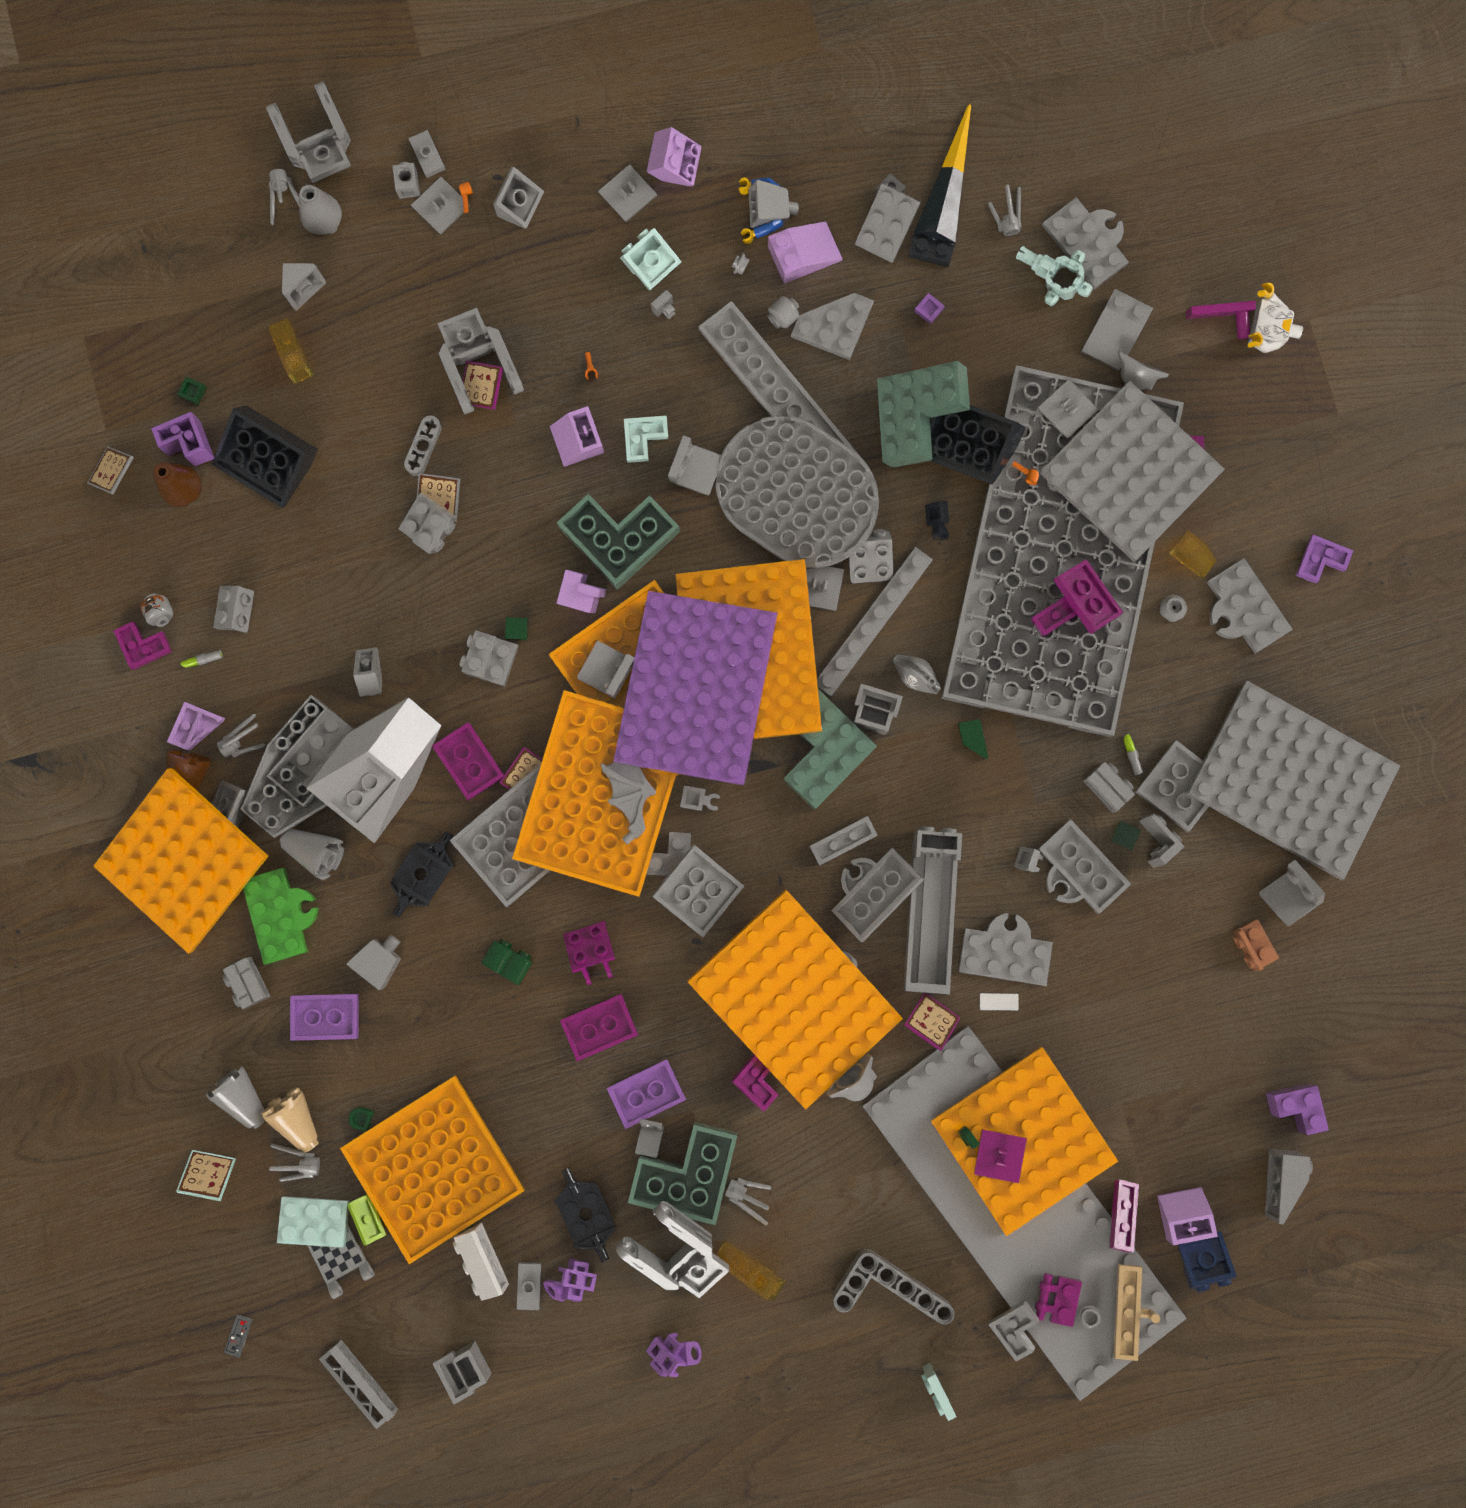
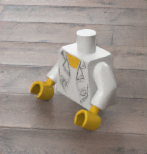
M1263 283L1261 286L1264 290L1258 291L1257 295L1264 297V299L1256 306L1250 335H1248L1250 337L1248 347H1255L1263 353H1268L1282 347L1289 337L1299 339L1302 335L1303 326L1292 324L1294 312L1289 310L1276 296L1272 283Z

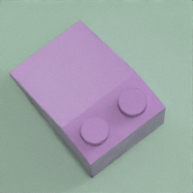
M826 222L788 228L768 236V248L784 284L842 261L840 252Z

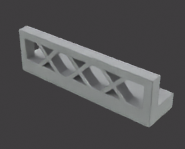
M342 1340L319 1359L376 1429L386 1421L388 1422L399 1410ZM332 1354L341 1366H333L327 1358ZM344 1371L355 1383H347L344 1380ZM359 1388L370 1401H363L358 1397ZM373 1406L383 1416L379 1421L372 1414Z

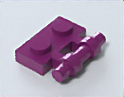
M1044 1273L1043 1281H1040L1039 1289H1041L1039 1300L1035 1304L1036 1315L1039 1320L1044 1321L1045 1312H1050V1322L1073 1327L1082 1281L1058 1275L1057 1284L1052 1283L1053 1275ZM1049 1292H1055L1053 1304L1047 1303Z

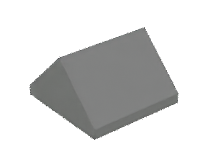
M511 167L493 203L497 217L522 228H527L544 191L515 167Z
M283 263L282 294L292 308L297 311L327 283L313 263Z
M221 780L211 804L238 828L244 815L241 807L248 790Z

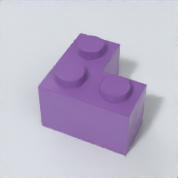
M192 412L151 428L158 447L167 456L183 450L185 458L194 466L214 459L202 423Z
M1307 1083L1266 1093L1271 1115L1279 1118L1294 1115L1298 1132L1310 1135L1329 1130L1317 1085Z

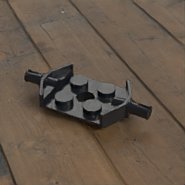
M445 831L439 842L436 841V843L416 842L390 882L399 898V903L392 912L394 915L401 917L409 905H430L429 902L452 867H455L446 850L447 844L453 837L451 834ZM424 868L426 870L427 876L424 880L416 878L417 869Z
M570 1167L561 1170L566 1181V1187L554 1203L557 1204L574 1242V1248L594 1249L597 1251L601 1263H603L605 1260L610 1259L604 1246L616 1229V1225L597 1182L574 1179ZM584 1207L590 1208L592 1217L589 1219L582 1218L580 1210Z

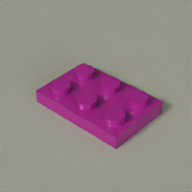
M1087 559L1053 580L1090 634L1123 614V611Z
M469 722L432 745L468 801L504 777L499 766Z
M622 994L560 1020L576 1061H580L639 1035Z

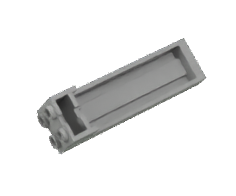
M921 827L913 832L911 866L924 880L909 895L903 990L950 994L958 861L961 860L962 833H957V829L943 828L941 832H936L934 827Z

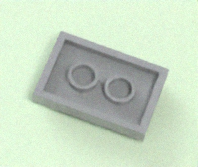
M882 183L855 245L893 263L921 202Z

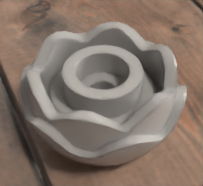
M1169 595L1163 598L1160 603V614L1170 622L1182 619L1187 612L1185 600L1178 595Z

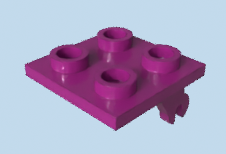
M605 921L563 934L573 973L582 970L587 985H591V977L587 967L602 962L608 978L613 977L608 961L614 960L615 956Z

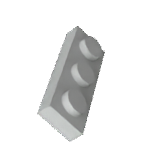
M867 816L809 847L820 866L878 835Z

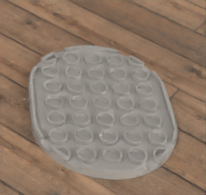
M794 416L762 418L760 421L749 426L747 425L740 430L727 444L718 463L719 471L716 477V493L725 516L741 533L783 561L805 559L806 568H821L834 565L854 554L866 542L875 526L879 510V494L870 468L855 451L807 420Z

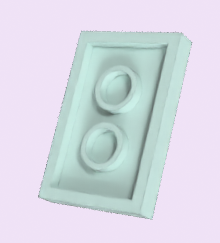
M281 1197L277 1243L345 1247L349 1214L347 1203L350 1201Z

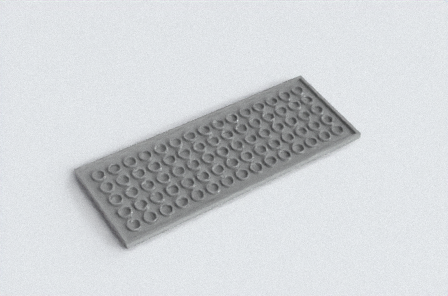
M966 1026L946 1042L941 1052L938 1049L934 1050L862 1106L1011 1308L1026 1300L1036 1314L1035 1304L1039 1300L1041 1291L1039 1284L1040 1281H1043L1044 1273L1053 1275L1052 1283L1057 1284L1058 1275L1082 1281L1073 1327L1050 1322L1051 1313L1045 1312L1044 1321L1039 1320L1037 1324L1027 1329L1070 1389L1081 1401L1133 1361L1115 1359L1113 1357L1118 1264L1139 1265L1142 1267L1140 1308L1152 1309L1160 1316L1159 1323H1153L1149 1318H1140L1138 1356L1187 1318L1135 1248L1134 1253L1109 1248L1112 1218L1086 1183L1008 1236L1004 1234L930 1121L1002 1073V1070L969 1026ZM1049 1292L1047 1303L1053 1304L1055 1292ZM1085 1305H1093L1100 1311L1101 1321L1095 1328H1085L1078 1320V1312Z

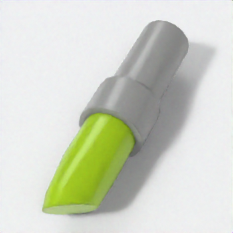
M219 650L208 654L196 655V657L180 662V665L185 668L204 665L208 662L222 659L223 654Z
M1127 734L1124 738L1126 754L1136 776L1142 774L1143 771L1138 759V752L1135 750L1130 735Z

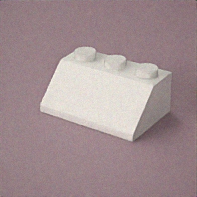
M482 1222L458 1233L454 1237L453 1246L458 1255L461 1254L464 1260L462 1266L466 1275L470 1274L473 1283L471 1285L476 1296L479 1295L481 1301L502 1295L509 1283Z

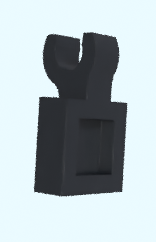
M941 500L925 505L927 526L932 527L933 539L940 538V541L948 539L949 533L944 525L949 523L948 502Z

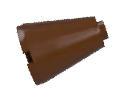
M167 462L158 463L154 467L153 478L159 494L165 502L175 507H185L199 497L202 490V481L194 469L187 465Z
M169 750L166 755V770L169 768L174 769L198 791L211 766L212 761H210V758L192 752L190 754H182L183 751Z

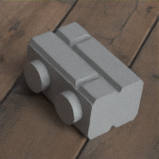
M1103 762L1083 782L1114 813L1135 795L1132 791L1134 787L1128 780H1122L1117 775L1119 771L1112 763L1107 764Z
M246 957L223 969L225 974L223 975L224 983L227 987L232 988L234 992L232 999L237 1007L247 1009L270 997L252 957Z

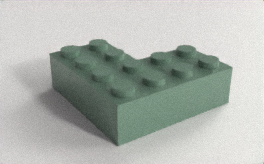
M953 361L877 379L883 463L895 468L933 460L930 418L970 410L966 366L958 361Z
M589 494L557 522L558 528L617 590L680 533L677 523L650 495L619 524Z
M819 689L822 732L798 734L813 749L784 778V781L814 810L877 747Z
M694 1122L684 1165L640 1155L628 1203L654 1209L662 1201H665L690 1219L716 1225L736 1144L737 1132Z

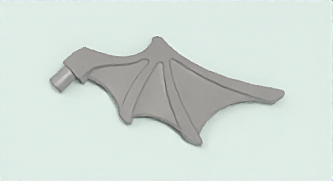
M616 762L609 765L602 763V771L607 775L612 785V798L608 799L610 805L619 808L625 814L630 824L628 827L630 832L622 837L623 841L628 845L635 838L640 837L646 830L643 819V806L648 797L656 795V790L646 780L640 767Z

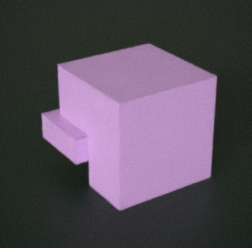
M565 570L556 604L588 613H596L599 598L605 597L607 589L587 584L588 575Z

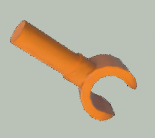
M468 181L459 185L464 213H469L467 196L473 194Z
M586 352L587 370L585 377L589 381L588 374L594 372L597 380L598 373L593 368L590 352Z
M1016 461L1013 462V467L1027 475L1025 482L1031 485L1037 484L1039 479L1037 470L1028 469Z

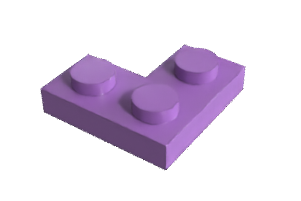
M1312 535L1309 538L1295 576L1317 583L1325 565L1344 572L1348 567L1354 550Z

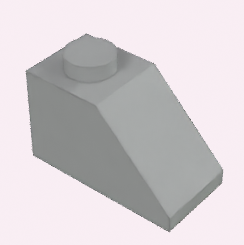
M377 647L356 650L353 677L360 696H373L382 692V673Z

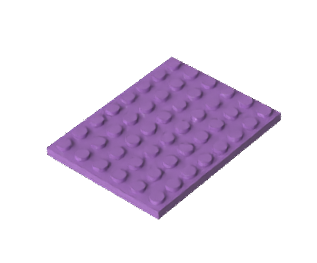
M648 591L614 762L744 786L777 613Z

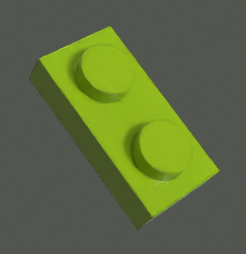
M367 1194L347 1203L364 1246L386 1236L377 1210Z

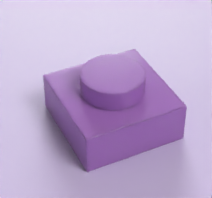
M928 293L915 308L914 312L931 325L944 310L945 306Z

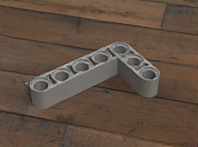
M870 1249L859 1251L832 1295L835 1308L840 1312H848L852 1309L872 1278L938 1323L949 1324L954 1319V1310L946 1299ZM865 1256H870L873 1258V1262L869 1266H864L861 1264L862 1259ZM890 1269L892 1274L889 1278L884 1279L880 1276L881 1271ZM854 1275L861 1278L860 1283L857 1285L849 1283L850 1278ZM904 1281L911 1283L907 1291L899 1289L900 1284ZM923 1294L930 1296L929 1301L925 1304L918 1302L919 1297ZM846 1295L849 1297V1300L846 1304H839L837 1302L838 1297ZM941 1307H947L949 1310L945 1316L937 1314Z

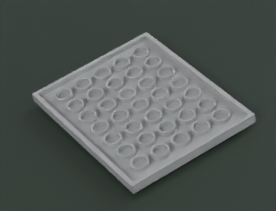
M1245 681L1204 762L1200 766L1187 795L1334 877L1343 880L1400 765L1253 683Z

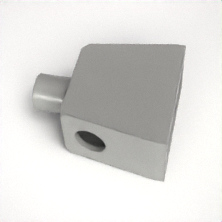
M391 934L384 943L378 939H373L346 965L378 990H383L401 960V957L393 952L400 944V940Z

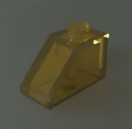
M1189 530L1179 538L1169 551L1172 556L1202 578L1207 575L1217 562L1206 543Z

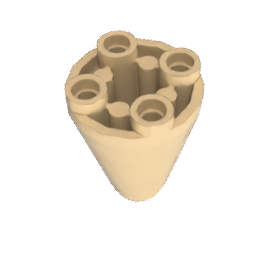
M295 1087L286 1094V1097L282 1099L276 1097L268 1103L269 1107L262 1111L261 1115L269 1125L292 1145L306 1153L317 1146L319 1142L317 1141L318 1136L305 1096L298 1087Z

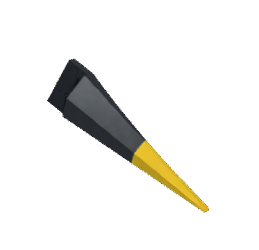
M971 104L967 106L915 229L908 254L910 258L949 267L956 241Z

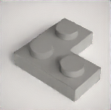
M669 832L668 854L653 853L646 875L668 876L690 849L691 833Z
M1026 1300L990 1320L988 1325L1015 1361L1034 1352L1035 1346L1024 1331L1037 1324L1039 1318Z

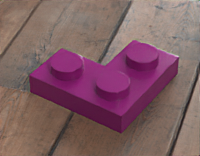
M133 621L113 630L131 670H135L173 652L165 633L162 631L143 640L137 624Z
M753 1054L733 1077L731 1082L761 1111H765L778 1094L763 1080L770 1072L769 1069Z

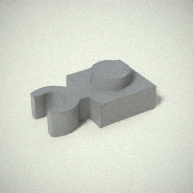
M684 786L680 808L702 811L703 805H705L708 809L717 811L718 807L712 806L710 801L713 798L720 799V796L718 794L705 796L706 789Z

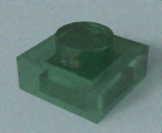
M1119 821L1111 842L1131 851L1141 830L1123 821Z

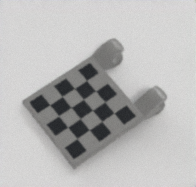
M349 1224L347 1225L345 1247L307 1245L333 1299L343 1294V1290L336 1279L359 1267L360 1274L365 1281L375 1275Z

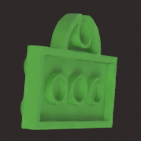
M280 868L252 877L243 890L263 964L267 965L307 953L308 949L303 930L311 927L316 921L318 908H312L308 913H304L301 905L306 900L313 902L316 898L307 890L301 888L291 889L286 868Z

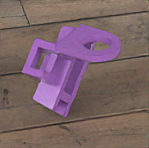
M569 1258L568 1268L559 1267L558 1271L563 1272L561 1282L548 1279L543 1284L545 1290L553 1299L562 1302L564 1300L579 1302L582 1301L584 1290L594 1292L597 1274L588 1273V1262ZM573 1274H576L574 1284H572ZM588 1276L591 1277L589 1287H587Z
M672 1333L668 1334L665 1340L661 1336L655 1337L646 1352L653 1358L650 1365L660 1376L678 1377L679 1374L676 1372L678 1366L696 1365L700 1362V1345L695 1341L679 1343L676 1340L678 1334ZM692 1347H694L696 1350L695 1360L692 1358L691 1355Z

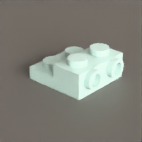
M655 228L650 231L647 229L642 231L637 236L639 241L634 245L629 243L621 250L623 255L620 257L629 270L637 275L648 290L656 286L681 263V260Z

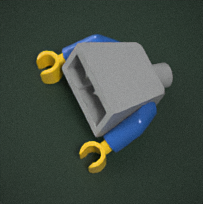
M747 178L740 179V185L746 186L739 187V192L742 195L749 193L750 227L754 228L752 231L748 228H744L741 231L742 236L750 234L749 238L742 240L744 244L752 243L755 236L759 238L771 234L781 228L790 215H797L799 210L798 203L790 202L788 190L780 187L771 178L752 179L751 182Z

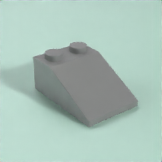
M1115 289L1081 353L1119 372L1122 363L1118 351L1129 354L1153 308Z
M1269 1149L1265 1217L1278 1224L1285 1223L1309 1181V1174H1312L1313 1164L1309 1156L1297 1151Z

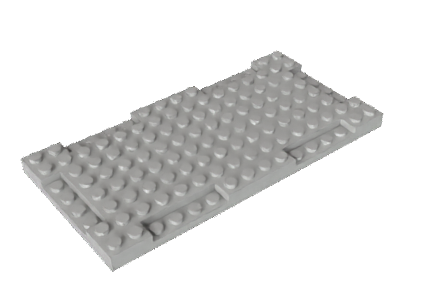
M1018 365L1015 366L1005 405L1004 417L1020 423L1026 429L1016 451L994 484H989L986 492L941 699L1034 718L1106 737L1114 736L1155 542L1133 562L1054 488L1040 472L1103 409L1121 388ZM1070 379L1099 410L1066 439L1037 408ZM1145 394L1178 426L1180 425L1183 402ZM1014 461L1025 468L1038 471L1039 479L1036 485L1025 482L1027 475L1012 466ZM1087 559L1123 611V614L1092 634L1088 632L1080 618L1076 615L1042 637L1031 621V618L1064 597L1053 580Z

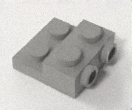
M419 493L398 529L413 539L412 542L427 553H438L445 544L443 540L446 535H449L454 530L456 525L454 522L457 517L424 493Z
M475 630L474 635L470 634L467 640L468 653L467 655L463 654L460 661L462 672L505 687L519 646Z

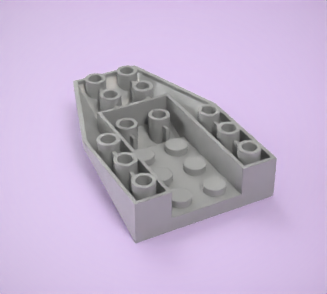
M310 695L267 745L241 810L273 838H276L328 806L306 789L303 782L353 728L318 698Z
M407 697L349 731L303 782V785L375 843L414 790L441 725Z

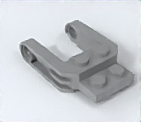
M323 81L314 85L333 128L306 138L296 145L276 103L266 106L293 166L305 169L312 183L351 166L345 154L351 139Z
M477 308L437 323L445 341V344L440 349L439 356L464 415L474 411L456 368L457 365H463L466 361L471 362L495 351L513 394L524 391L499 330L490 326L486 327Z
M662 1201L653 1209V1215H656L659 1221L668 1227L670 1232L682 1239L686 1244L670 1258L668 1263L628 1236H625L616 1244V1251L625 1262L665 1290H678L679 1287L683 1286L700 1298L729 1272V1264L712 1253L711 1233L668 1202Z

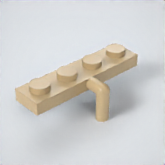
M1118 1264L1113 1352L1115 1359L1138 1361L1140 1318H1149L1153 1323L1160 1322V1316L1154 1310L1140 1308L1142 1267L1139 1265Z

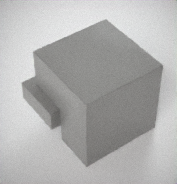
M860 684L854 706L858 707L853 723L859 728L886 735L889 731L892 717H897L903 696Z
M475 1341L457 1351H451L432 1363L453 1404L474 1394L475 1389L487 1383L492 1374Z

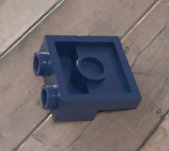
M1221 1231L1217 1232L1218 1237L1177 1245L1190 1290L1196 1289L1197 1293L1210 1290L1209 1285L1217 1283L1219 1287L1232 1284L1231 1280L1237 1277Z

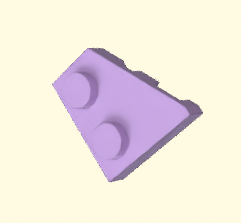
M184 702L167 742L190 751L223 723L225 718Z

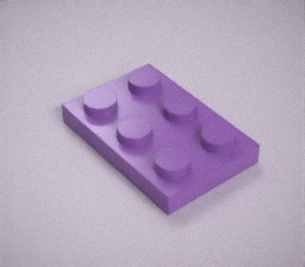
M359 994L290 996V1041L359 1038Z
M668 1059L607 1087L625 1129L639 1123L640 1119H648L686 1100Z

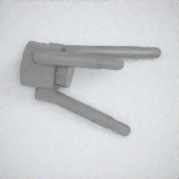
M274 169L269 173L271 225L275 224V191H277L279 203H282V192L286 191L287 187H289L299 206V196L293 186L292 178H288L286 171L283 169Z
M1007 184L1005 189L1009 214L1003 216L1002 222L992 202H988V206L998 225L999 232L1003 231L1005 236L1019 233L1022 227L1020 220L1021 187H1017L1015 216L1013 214L1010 187Z
M252 714L233 731L224 736L223 740L217 742V746L224 757L232 755L235 758L240 754L255 751L266 746L263 743L238 749L241 747L239 739L258 727V724L255 723L237 734L256 717L255 714Z
M274 1143L270 1145L272 1148L305 1157V1159H300L299 1166L269 1167V1171H299L301 1173L281 1177L279 1179L280 1182L318 1176L320 1158L315 1157V1153H303L302 1151Z
M738 1178V1181L732 1179L725 1196L729 1197V1201L737 1204L762 1224L767 1225L768 1222L741 1201L745 1199L768 1210V1205L746 1195L745 1193L748 1188L743 1186L770 1190L771 1186L746 1181Z

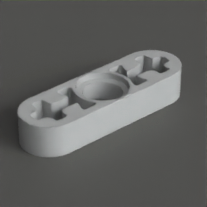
M435 416L423 418L405 459L404 466L408 473L413 476H419V473L425 471L441 433V423ZM432 422H434L436 428H431L429 435L430 437H432V439H430L428 436H426L429 431L426 425H431ZM423 440L429 443L428 449L425 451L418 450V443ZM416 452L419 455L417 462L420 465V467H415L414 470H412L410 464L416 462L417 456L414 454Z

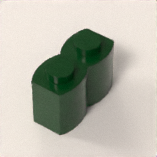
M502 938L500 941L494 940L481 964L511 982L520 985L533 964V961L530 960L531 955L521 949L519 952L511 949L512 944Z

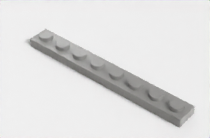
M917 547L914 548L817 678L818 689L829 697L834 694L933 561L932 558Z

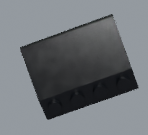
M246 405L233 408L212 465L281 508H284L310 469L318 449Z
M970 405V410L933 417L930 422L933 460L930 461L993 485L1016 451L1026 428L1016 421Z

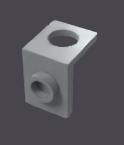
M640 1119L641 1130L635 1154L657 1158L664 1131L662 1123Z

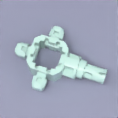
M1024 246L1020 248L1021 252L1017 253L1016 259L1030 265L1036 275L1045 279L1048 290L1045 296L1046 304L1050 306L1055 305L1059 297L1064 300L1072 299L1077 291L1083 297H1088L1092 292V286L1086 281L1083 283L1084 269L1082 263L1085 259L1084 252L1076 250L1070 258L1061 256L1057 257L1056 260L1048 255H1037ZM1061 268H1068L1069 271L1077 273L1075 281L1068 289L1066 287L1063 289L1060 285L1053 283L1052 279Z

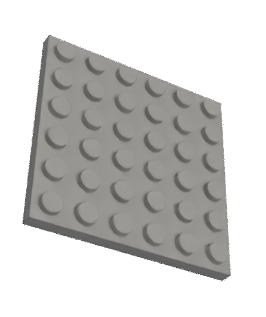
M1129 381L1044 467L1040 474L1123 553L1135 562L1225 469Z

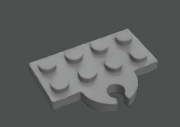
M1076 197L1044 221L1042 226L1068 258L1076 250L1085 253V259L1082 263L1084 278L1095 290L1129 263L1117 248L1124 233L1123 223L1121 220L1117 223L1116 228L1108 229L1105 226V222L1112 221L1116 213L1106 209L1089 213Z
M1245 558L1206 582L1218 599L1209 613L1210 625L1216 624L1220 617L1225 618L1228 623L1227 628H1220L1215 632L1219 636L1226 639H1236L1243 636L1255 654L1293 630Z
M1071 819L1038 848L1041 851L1040 853L1052 864L1045 880L1048 892L1054 891L1055 885L1059 882L1063 883L1066 887L1065 893L1055 898L1059 902L1074 903L1084 899L1097 914H1100L1131 885Z
M891 848L878 863L868 858L852 860V865L860 868V875L856 878L851 876V871L847 868H844L842 872L841 884L846 896L831 911L860 942H864L924 880L894 848Z
M1008 913L996 916L989 923L987 931L964 928L958 972L1047 986L1053 942L1031 939V930L1021 916L1015 914L1016 927L1011 931H1008L1004 926Z

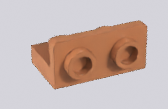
M1258 919L1232 931L1235 935L1233 940L1236 946L1243 950L1245 954L1244 960L1250 969L1253 968L1254 971H1261L1264 969V966L1279 959Z

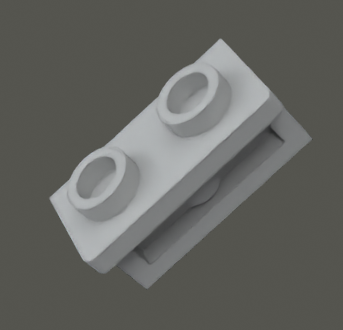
M220 586L213 628L247 633L254 591L240 586Z

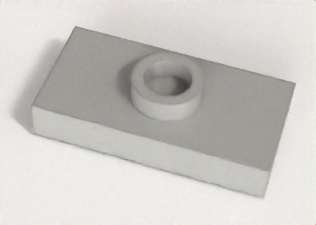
M428 130L408 138L426 178L446 170Z
M519 1262L517 1310L540 1309L542 1263Z

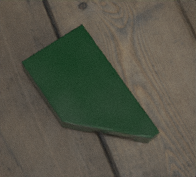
M980 719L958 723L962 745L981 756V758L988 759Z

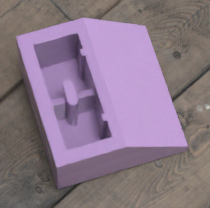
M672 127L654 133L647 172L664 182L694 186L702 146Z
M588 406L567 413L550 426L564 467L604 453Z
M1202 1187L1157 1195L1166 1240L1172 1245L1218 1237L1213 1213Z

